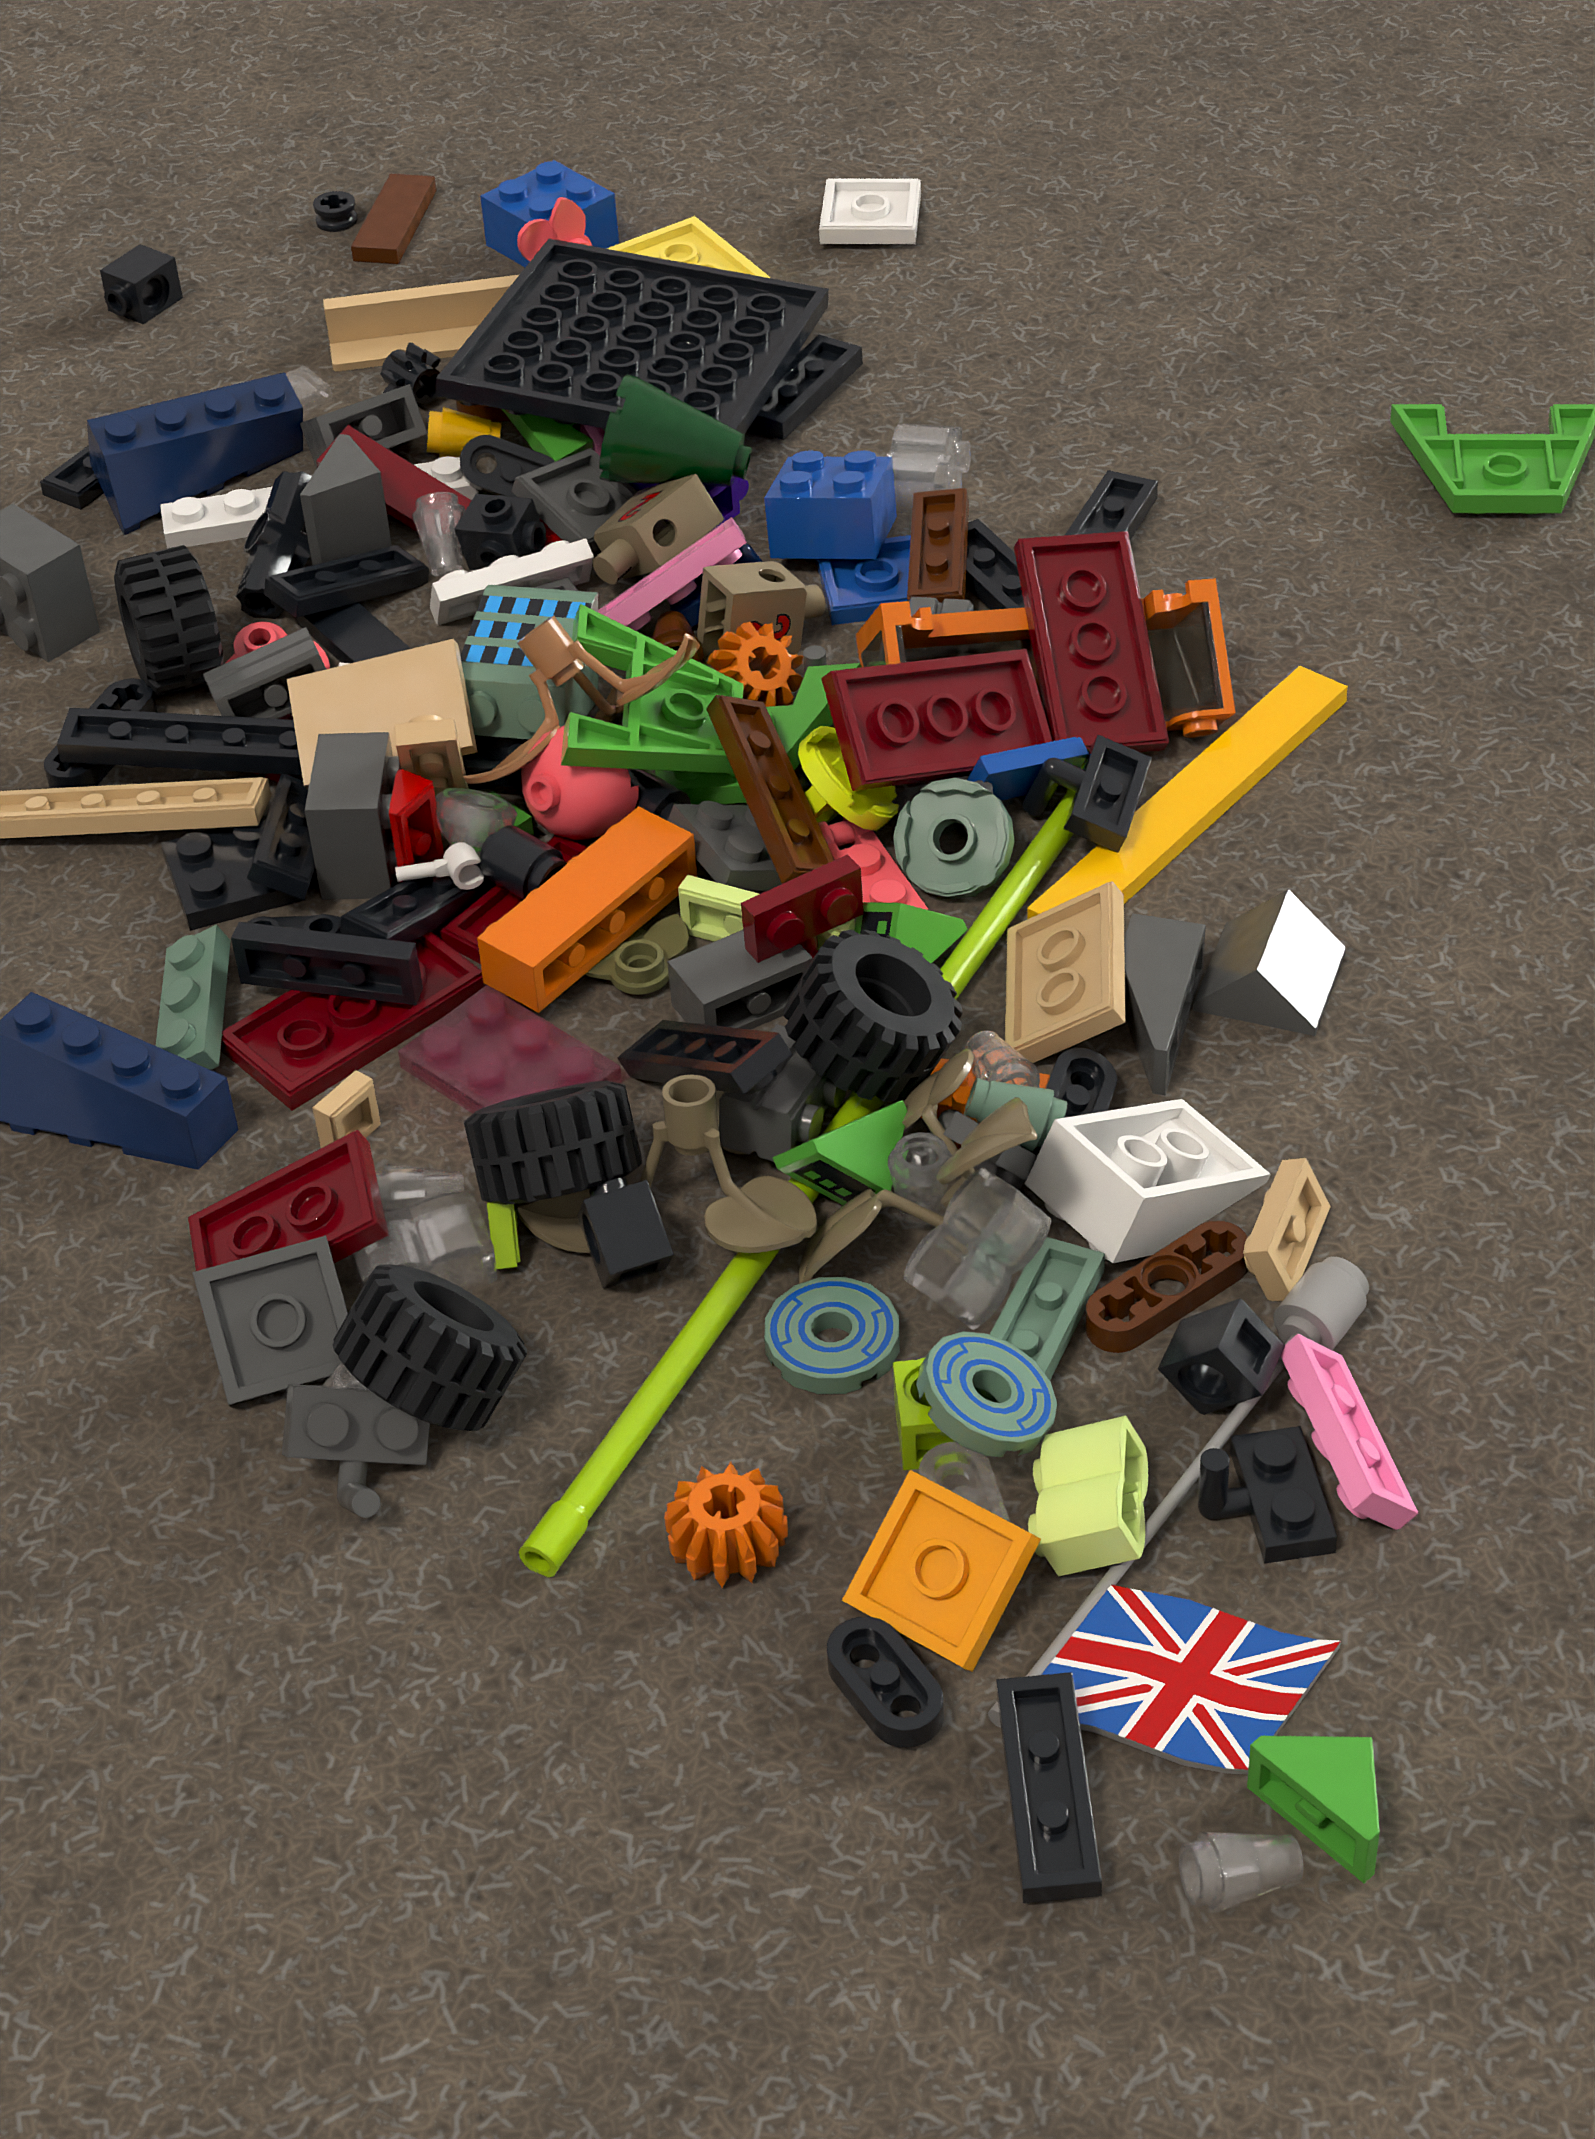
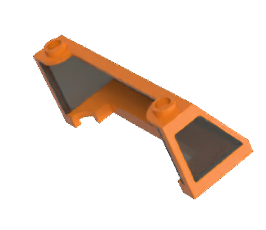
M1216 578L1188 580L1185 583V595L1181 593L1164 595L1163 590H1152L1145 598L1141 599L1167 731L1183 730V735L1186 738H1197L1215 734L1218 732L1217 726L1236 713ZM909 601L881 603L856 633L858 656L862 667L1027 649L1042 701L1025 607L932 614L931 607L919 608L911 616Z

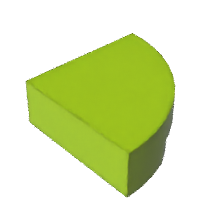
M487 1202L494 1270L517 1267L520 1262V1248L517 1233L516 1204L503 1205Z

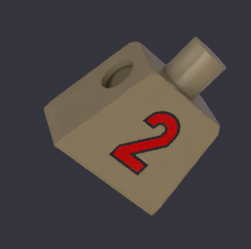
M696 474L641 489L594 532V540L602 551L593 559L594 570L608 584H615L621 578L626 579L653 572L719 525L724 520V517Z
M774 561L704 567L697 638L703 648L702 664L714 669L707 662L709 655L714 650H720L717 645L718 639L727 631L736 634V629L746 622H751L757 632L764 624L773 623L774 639L780 640L783 636H792V642L786 649L789 654H797L801 649L804 620L822 616L825 612V598L821 589L816 584L805 586L782 564Z

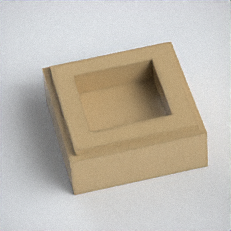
M357 1070L312 1107L321 1148L356 1130H359L367 1138L381 1125L373 1079Z

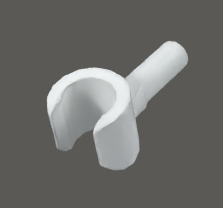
M464 842L451 845L446 850L443 859L395 867L398 882L434 876H450L458 888L469 890L478 887L484 881V876L479 867L474 865L480 863L481 859L475 849Z

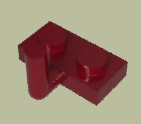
M847 854L741 902L745 949L758 963L798 944H801L811 957L814 958L819 950L818 935L864 914L861 868Z

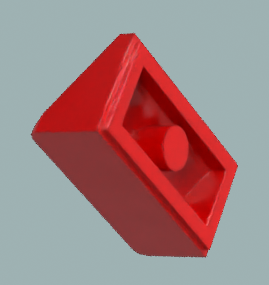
M399 769L396 772L389 807L397 867L443 859L444 851L433 781L404 769Z

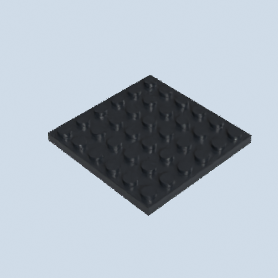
M549 238L437 376V397L456 400L462 405H484L505 409L506 412L513 415L531 414L552 418L561 424L578 423L602 428L605 431L610 412L615 413L618 406H624L626 399L617 397L616 393L624 376L628 374L648 382L745 434L828 308L829 289Z

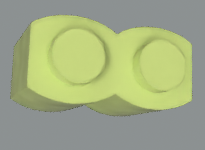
M1127 1416L1047 1434L1042 1443L1040 1458L1036 1459L1033 1463V1477L1039 1496L1036 1513L1030 1515L1028 1520V1531L1041 1539L1035 1550L1036 1554L1039 1557H1046L1058 1576L1140 1559L1145 1544L1143 1501L1148 1488V1460L1146 1447Z

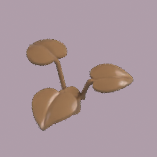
M553 615L517 642V645L536 669L529 677L537 687L545 711L543 723L532 738L515 749L491 771L462 776L467 784H481L510 775L529 764L550 743V740L561 727L559 726V719L546 682L547 680L551 679L554 685L558 687L573 677L600 709L594 718L611 723L617 714L623 713L624 704L639 699L664 684L674 672L679 670L694 656L700 644L692 635L685 633L682 644L673 657L655 666L645 675L622 679L588 653L578 640L574 642ZM583 663L613 686L607 699L601 695L581 671L585 667ZM551 731L542 742L530 751L543 734Z

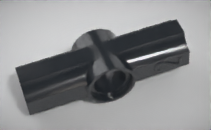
M283 471L275 479L265 511L257 519L245 541L243 549L244 552L249 554V558L238 586L236 598L241 603V610L253 618L276 619L284 611L282 607L264 595L265 578L303 568L311 555L300 494L312 476L303 471L297 473Z

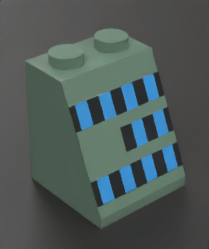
M488 585L485 588L460 655L474 735L530 739L534 736L545 719V711L537 687L529 677L536 669L517 645V642L553 615L572 639L573 622L579 605L582 604L598 612V592ZM583 663L585 667L581 671L598 690V674ZM573 677L558 687L554 685L551 679L546 681L560 727L566 724L570 712L587 716L596 705Z

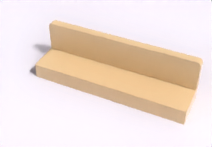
M519 275L323 299L333 370L345 371L383 366L385 359L392 351L398 349L406 351L409 342L422 349H426L439 358L453 357Z

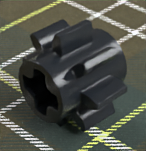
M412 342L408 343L406 351L403 349L392 351L385 359L382 372L380 373L383 380L389 384L383 393L410 384L417 405L418 403H430L437 397L436 378L440 372L435 368L440 364L441 359Z

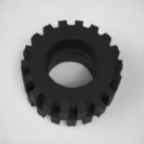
M185 545L118 560L114 574L116 596L127 642L140 679L144 680L146 685L153 689L154 697L207 684L203 673L223 665L224 660L215 611L206 581L196 558Z
M854 930L842 931L839 936L832 935L824 942L788 997L783 1015L788 1020L785 1029L788 1037L797 1042L794 1048L800 1057L807 1059L812 1064L811 1069L821 1077L826 1076L834 1082L833 1085L845 1092L849 1089L854 1091L858 1097L872 1100L874 1096L883 1102L895 1101L898 1096L906 1099L924 1079L930 1076L961 1030L962 1022L959 1019L963 1012L961 1004L954 999L957 995L954 987L950 982L943 979V972L934 963H929L922 957L924 954L913 947L909 948L901 944L899 939L889 935L885 938L875 931L862 930L861 934Z
M612 1081L587 1082L520 1096L479 1109L464 1121L481 1199L486 1202L503 1205L519 1204L572 1194L594 1188L612 1179L623 1178L643 1163L626 1086Z
M381 1264L373 1269L334 1337V1343L332 1344L339 1360L348 1371L375 1395L420 1420L462 1431H478L480 1428L485 1427L527 1355L525 1343L515 1329L503 1316L484 1301L437 1275L413 1267Z

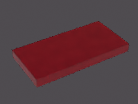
M1128 531L1018 539L1014 546L1043 708L1052 740L1057 741L1081 737L1089 752L1097 735H1101L1138 752L1163 751L1169 744Z
M1027 649L834 670L821 678L852 791L969 776L980 756L1053 741Z
M430 931L411 942L416 943L423 990L416 1005L289 990L223 1030L220 1051L293 1111L345 1079L355 1070L361 1069L488 990L489 986L483 983L482 970Z

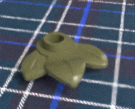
M674 914L658 921L648 931L639 928L585 975L611 980L617 989L629 994H647L659 990L669 981L667 961L684 955L688 949L689 936L685 922L682 921L678 914Z

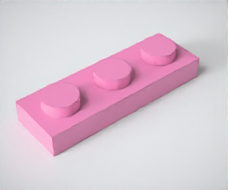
M732 517L600 608L598 613L637 631L652 619L648 611L665 599L672 605L689 595L697 587L694 579L703 573L704 567L735 563L743 555L739 548L747 543L743 532Z
M1296 1334L1285 1344L1280 1355L1290 1376L1287 1385L1293 1397L1305 1408L1315 1429L1312 1432V1440L1315 1446L1330 1461L1340 1484L1337 1485L1336 1489L1339 1498L1346 1508L1358 1518L1367 1519L1369 1517L1395 1530L1401 1529L1418 1514V1511L1343 1356L1300 1334Z

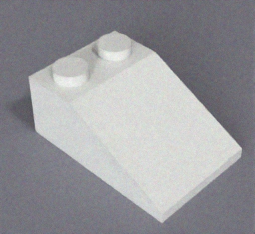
M1183 1099L1055 1119L1025 1185L1045 1202V1207L1051 1214L1066 1221L1088 1241L1089 1247L1092 1250L1105 1253L1106 1260L1117 1263L1155 1254L1195 1227L1208 1221L1266 1184L1271 1174Z

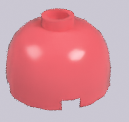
M564 725L557 730L543 751L522 768V793L528 810L536 822L548 832L575 841L589 840L604 835L612 825L619 823L635 810L639 798V785L631 787V777L628 769L561 766ZM551 731L543 734L530 751L542 742Z

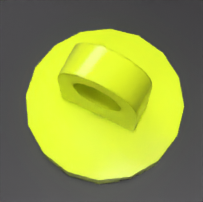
M820 726L799 743L798 756L803 771L813 785L805 792V795L817 822L825 821L828 824L840 814L863 829L877 831L898 813L899 805L891 802L897 797L895 786L852 791L835 728Z

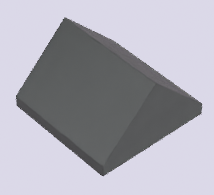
M339 434L300 494L312 565L392 546L381 473L349 435Z
M1288 889L1225 924L1193 1002V1011L1315 1036L1342 965L1346 947Z

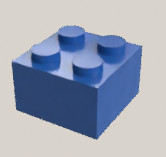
M555 160L541 163L536 169L516 179L506 180L499 187L480 196L486 245L526 267L529 261L522 256L517 245L519 231L529 221L535 219L549 221L557 199L564 197L575 202L585 214L586 226L584 235L590 239L592 245L605 249L619 243L615 193Z
M802 451L794 454L792 457H788L764 497L770 558L876 559L897 517L892 457H876V454L871 451H854L846 454L844 457H824L823 453L818 451Z

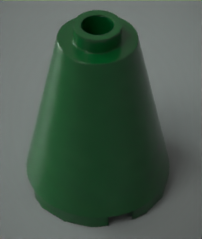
M628 374L624 376L616 396L626 400L624 406H618L616 412H610L599 460V469L603 470L599 476L600 480L618 483L662 484L696 474L703 486L731 487L735 477L745 478L751 459L752 448L744 446L745 435L638 377Z

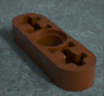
M1205 1222L1094 1292L1089 1297L1086 1305V1334L1093 1345L1107 1352L1122 1353L1131 1351L1241 1280L1247 1272L1243 1254L1247 1239L1246 1233L1240 1227L1229 1222ZM1210 1250L1213 1254L1206 1257V1252ZM1228 1252L1230 1255L1226 1257L1223 1253ZM1160 1279H1174L1181 1282L1186 1288L1178 1294L1163 1295L1155 1292L1150 1285ZM1108 1315L1113 1318L1105 1321V1317ZM1129 1315L1128 1322H1124L1121 1320Z

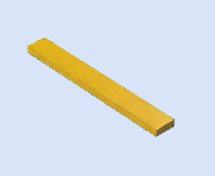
M1302 666L1297 667L1135 811L1127 838L1118 853L1098 844L1027 908V919L1111 881L1123 893L1125 904L1347 701L1348 686Z

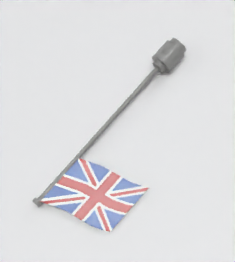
M1328 1257L1322 1262L1312 1264L1274 1312V1325L1282 1343L1285 1345L1296 1334H1300L1333 1351L1366 1307L1369 1283L1363 1272L1353 1263L1340 1257ZM1281 1356L1264 1393L1285 1367ZM1262 1396L1237 1404L1145 1523L1144 1548L1199 1478L1200 1457L1202 1453L1211 1448L1221 1449ZM1135 1560L1113 1564L1026 1676L1072 1672L1081 1730L1097 1733L1184 1766L1221 1773L1248 1774L1250 1744L1260 1736L1278 1735L1340 1648L1341 1641L1319 1640L1278 1632L1188 1599L1115 1586ZM996 1701L989 1710L988 1717L994 1725L1001 1728L998 1701Z

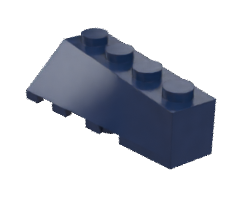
M283 372L87 420L90 465L122 533L126 535L139 529L141 521L157 513L162 517L160 504L172 503L185 497H193L201 492L209 496L223 489L225 481L239 474L249 477L303 451V431L300 423L303 422V406L286 373Z
M30 992L0 1020V1121L9 1123L11 1131L35 1135L38 1130L67 1135L69 1143L92 1147L94 1143L121 1146L123 1154L199 1170L239 1130L227 1077L33 992Z

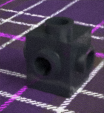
M475 494L454 529L469 570L489 567L494 561L505 556L516 555L520 558L540 552L547 540L545 526L540 522L532 498Z

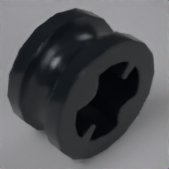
M331 191L315 198L313 208L315 213L318 214L315 219L317 227L327 232H340L352 228L358 220L357 213L354 211L356 205L354 196L344 191Z

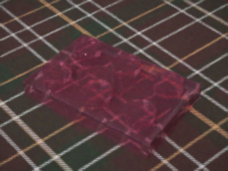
M488 985L398 1051L402 1069L472 1114L479 1109L502 1101L554 1088L595 1081L622 1083L620 1065Z

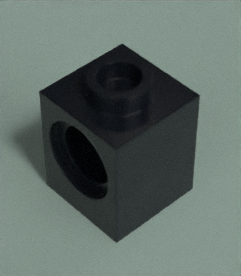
M137 245L100 270L108 311L143 325L183 298L175 257L147 246Z
M616 1178L589 1190L590 1198L583 1200L577 1216L603 1289L667 1269L674 1254L648 1181L644 1180L629 1185L626 1178Z
M1240 1298L1182 1319L1158 1366V1370L1200 1414L1205 1415L1262 1396L1285 1345Z

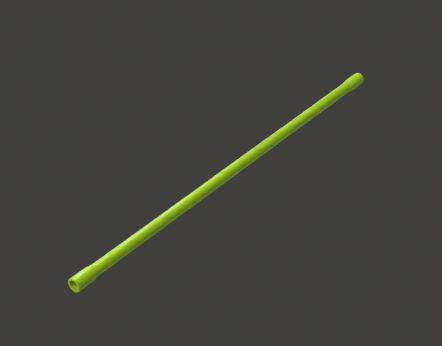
M1067 789L1063 799L941 967L943 979L950 982L957 993L954 999L957 1000L1072 837L1073 833L1063 828L1075 795L1074 791ZM852 1091L822 1135L879 1110L884 1102L876 1096L872 1100L858 1097ZM792 1177L788 1181L800 1188L812 1204L820 1194L818 1191ZM780 1249L760 1253H736L561 1499L550 1506L520 1548L519 1557L527 1568L546 1577H552L556 1574L587 1530L589 1519Z

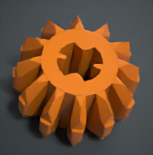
M751 622L742 623L736 629V634L728 631L718 639L717 645L720 650H714L708 657L707 664L716 671L744 684L743 699L764 702L766 707L791 705L794 701L792 692L800 688L803 677L794 671L803 663V656L788 653L786 648L790 646L792 636L786 635L780 640L774 639L773 623L764 624L758 632Z
M730 1461L724 1473L714 1475L701 1466L697 1476V1483L678 1481L677 1491L674 1493L675 1501L667 1503V1511L664 1516L666 1532L669 1533V1550L672 1556H674L675 1563H687V1570L691 1573L694 1581L713 1571L715 1579L721 1588H723L729 1578V1574L737 1572L752 1583L757 1572L756 1565L775 1567L776 1558L779 1556V1547L785 1545V1538L788 1536L787 1516L784 1515L783 1497L779 1493L778 1486L765 1485V1479L762 1477L759 1468L740 1476Z

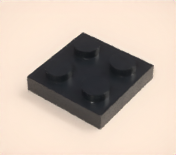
M267 815L262 816L258 826L220 827L200 833H189L180 838L161 842L164 859L190 931L304 901L247 879Z

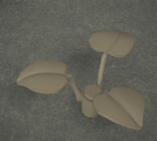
M969 1048L956 1054L939 1071L924 1079L903 1101L907 1109L902 1122L905 1125L904 1129L908 1128L922 1116L924 1122L949 1157L940 1168L936 1179L942 1185H946L960 1175L962 1177L941 1199V1204L947 1209L945 1216L943 1217L889 1190H882L875 1194L869 1188L835 1211L814 1233L801 1259L799 1284L810 1281L823 1265L862 1234L875 1219L879 1211L885 1207H895L937 1227L947 1238L958 1230L982 1255L995 1250L1015 1231L1021 1218L985 1180H980L973 1167L1012 1147L1037 1139L1036 1131L1029 1120L1027 1105L1019 1097L1009 1100L981 1121L965 1137L959 1150L950 1138L943 1135L945 1129L937 1118L938 1103L959 1088L972 1067L974 1054Z
M682 1075L668 1081L662 1089L665 1121L656 1122L652 1125L654 1138L639 1182L647 1180L651 1187L666 1141L674 1145L675 1150L683 1155L695 1156L709 1151L721 1189L728 1196L716 1200L705 1211L706 1232L715 1243L735 1252L760 1253L792 1246L801 1242L805 1237L810 1238L817 1228L816 1212L811 1201L800 1188L784 1179L772 1176L754 1178L741 1189L733 1183L722 1148L735 1154L746 1153L723 1147L720 1141L719 1099L724 1094V1091H717L710 1079L700 1075ZM590 1189L539 1200L518 1207L520 1220L534 1235L544 1242L567 1251L590 1253L577 1216L583 1200L590 1198Z

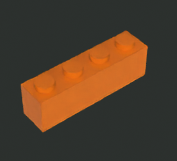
M638 806L619 823L612 825L603 836L582 853L570 859L566 866L539 888L532 890L523 901L497 922L490 924L477 937L483 983L540 1013L679 895L678 887L687 875L697 877L694 834Z

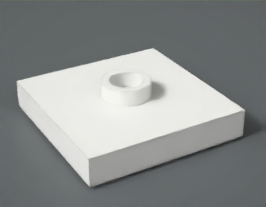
M826 180L819 226L820 244H915L921 198V180Z

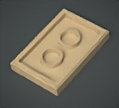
M454 639L287 679L303 783L307 790L309 789L318 734L389 732L393 756H398L394 724L408 723L412 718L421 715H435L442 719H455L462 756L477 752L459 646Z
M1113 881L1107 882L1007 929L1005 1058L1015 1069L1026 1067L1125 1023L1124 895Z

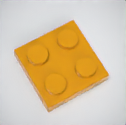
M910 1470L842 1601L871 1617L887 1622L899 1633L960 1667L973 1672L1041 1539Z

